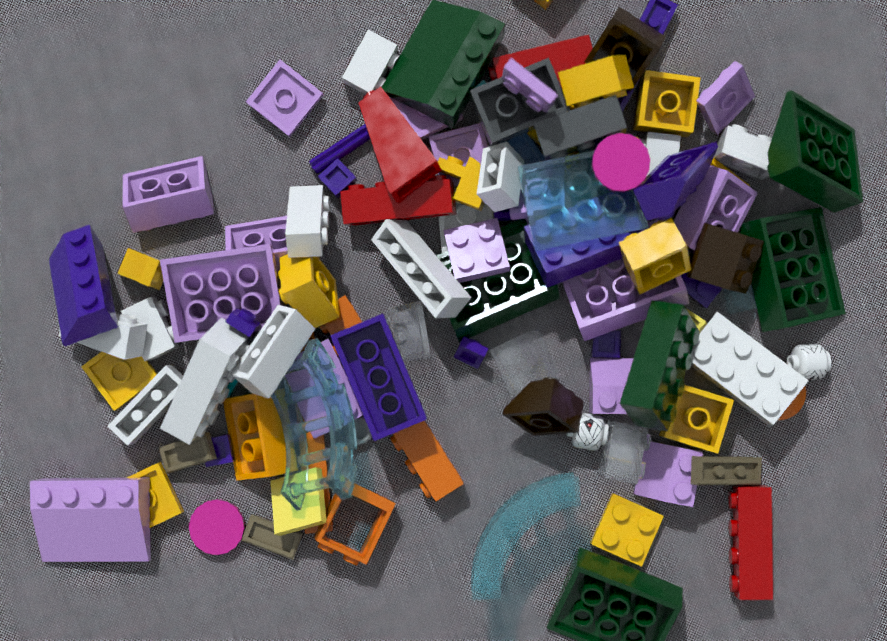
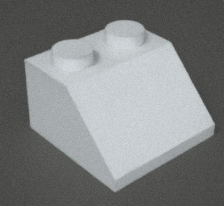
M735 124L732 127L727 126L724 128L717 143L718 149L714 158L724 166L754 178L763 180L768 177L767 152L772 138L765 135H758L756 137L747 133L748 130Z

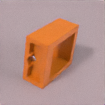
M342 478L327 508V523L319 525L313 537L319 542L317 547L330 554H333L334 550L343 553L342 559L357 566L359 561L367 565L396 503ZM346 492L380 508L360 552L325 536Z

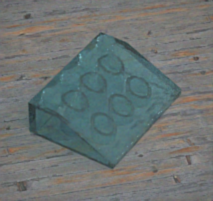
M595 151L517 167L522 199L535 251L648 228V223L633 191L634 189L625 192L611 191L599 183L592 169V156Z

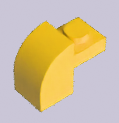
M448 156L446 160L439 157L438 163L442 169L440 172L460 179L453 199L458 203L482 211L485 202L477 195L481 164L474 158L469 157L466 167L462 166L464 162L460 159Z
M127 249L117 274L160 290L163 283L160 260L133 249Z

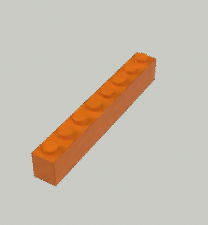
M346 295L338 299L340 317L319 326L325 335L327 333H330V335L363 322ZM332 343L331 345H332V347H333L335 353H336L337 356H338V353H337V351H336V349H335V346H334V344ZM425 420L395 432L390 437L397 451L399 452L403 449L408 457L404 462L412 475L418 473L423 483L419 484L427 498L433 497L436 502L464 484Z

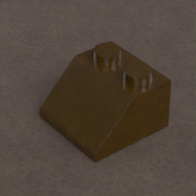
M619 7L584 62L587 64L610 56L626 55L633 85L635 86L661 48L666 36Z
M704 223L690 264L691 271L687 273V277L727 290L747 294L756 264L761 256L764 241Z
M545 377L543 380L531 381L503 409L502 415L532 436L579 432L584 401L576 396L572 390L559 383V380Z

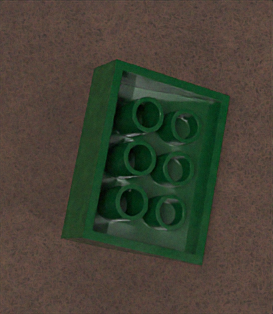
M432 0L384 82L383 90L389 97L454 128L470 100V90L478 85L504 39L505 23L481 11Z
M793 90L787 91L767 152V171L770 178L833 213L862 203L863 195L855 129Z
M822 207L764 217L742 223L739 229L740 233L764 241L761 256L756 264L751 282L762 332L846 314Z
M525 218L500 228L510 271L460 283L471 296V299L455 318H448L459 342H461L463 336L471 338L560 299L558 285L546 288L528 250L524 235V226L528 225ZM448 251L436 255L454 276Z
M579 547L568 570L546 628L577 641H665L682 609L683 588Z

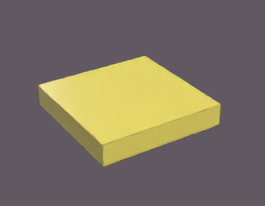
M315 467L270 481L275 535L282 536L327 523L322 469Z

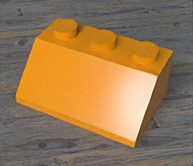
M282 389L275 390L269 399L256 394L226 398L223 405L235 459L233 464L236 481L271 477L296 471Z

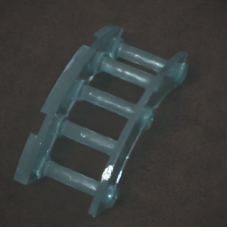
M317 338L308 341L302 357L294 360L293 365L286 372V374L307 369L315 386L293 392L284 375L278 384V388L271 395L282 423L286 444V470L280 493L296 511L301 510L306 493L331 488L341 500L351 498L357 465L353 464V450L357 449V437L350 400L344 383L339 384L333 372V369L336 368L333 360ZM321 396L327 416L303 422L297 402ZM329 427L331 447L308 453L306 433ZM330 459L327 477L308 481L309 465Z
M566 472L539 479L517 491L497 509L484 528L474 553L471 570L472 600L501 598L502 575L514 545L530 526L546 515L560 509L581 505L579 476L574 477V472Z

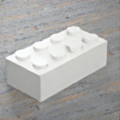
M718 312L701 331L698 343L693 346L691 352V367L769 427L775 424L809 381Z
M223 318L199 340L160 429L189 445L197 436L202 438L208 426H212L220 413L217 407L219 403L223 404L230 391L226 387L229 382L232 383L235 379L231 373L250 347L247 344L250 337L226 323V320Z

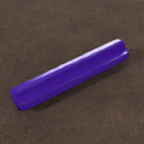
M366 124L312 158L309 163L314 172H322L337 158L340 160L369 141L370 136Z

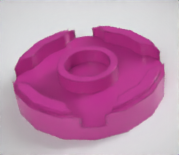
M617 133L608 136L598 144L592 156L593 173L599 183L611 191L625 192L635 189L645 180L650 170L648 150L640 139L630 134Z
M222 499L209 500L197 507L189 523L190 537L196 547L212 555L225 554L234 549L241 541L245 530L244 517L238 507Z

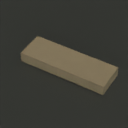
M692 456L691 484L761 485L762 457Z

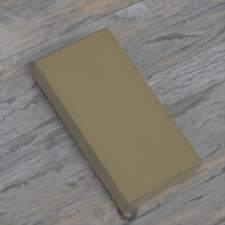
M206 432L202 438L197 436L190 445L181 440L159 447L166 474L217 459L210 432Z
M251 514L241 541L293 560L303 532L296 531L282 536L275 535L273 521Z

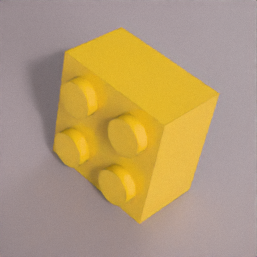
M626 55L610 56L558 72L567 106L576 104L577 108L600 101L601 97L603 99L614 95L617 98L627 96L626 90L634 88Z
M645 70L640 77L633 130L681 135V137L690 136L694 132L697 109L696 100L698 99L701 77Z
M672 218L666 221H658L652 224L649 229L640 233L630 234L623 241L619 242L625 268L639 294L691 271L687 245Z
M288 254L279 258L280 270H278V276L281 280L279 294L285 304L289 303L314 328L340 317L336 280L318 256L288 258Z
M684 385L683 394L678 396L676 403V418L674 422L670 423L669 430H661L659 436L718 454L734 400Z

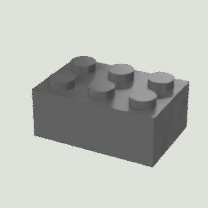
M549 58L525 67L528 72L558 94L553 106L547 113L542 110L536 112L526 103L527 98L518 92L516 95L509 91L503 85L505 81L502 77L470 90L469 97L490 146L503 143L534 130V123L570 111Z
M616 95L534 123L545 161L551 160L552 164L567 160L568 154L578 151L579 155L595 150V145L602 142L606 137L617 133L625 134L627 130Z

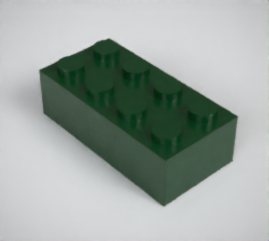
M651 301L619 403L636 426L668 431L670 423L674 422L676 418L678 396L683 394V379L686 370L688 371L692 364L691 352L693 346L699 340V329L684 304Z

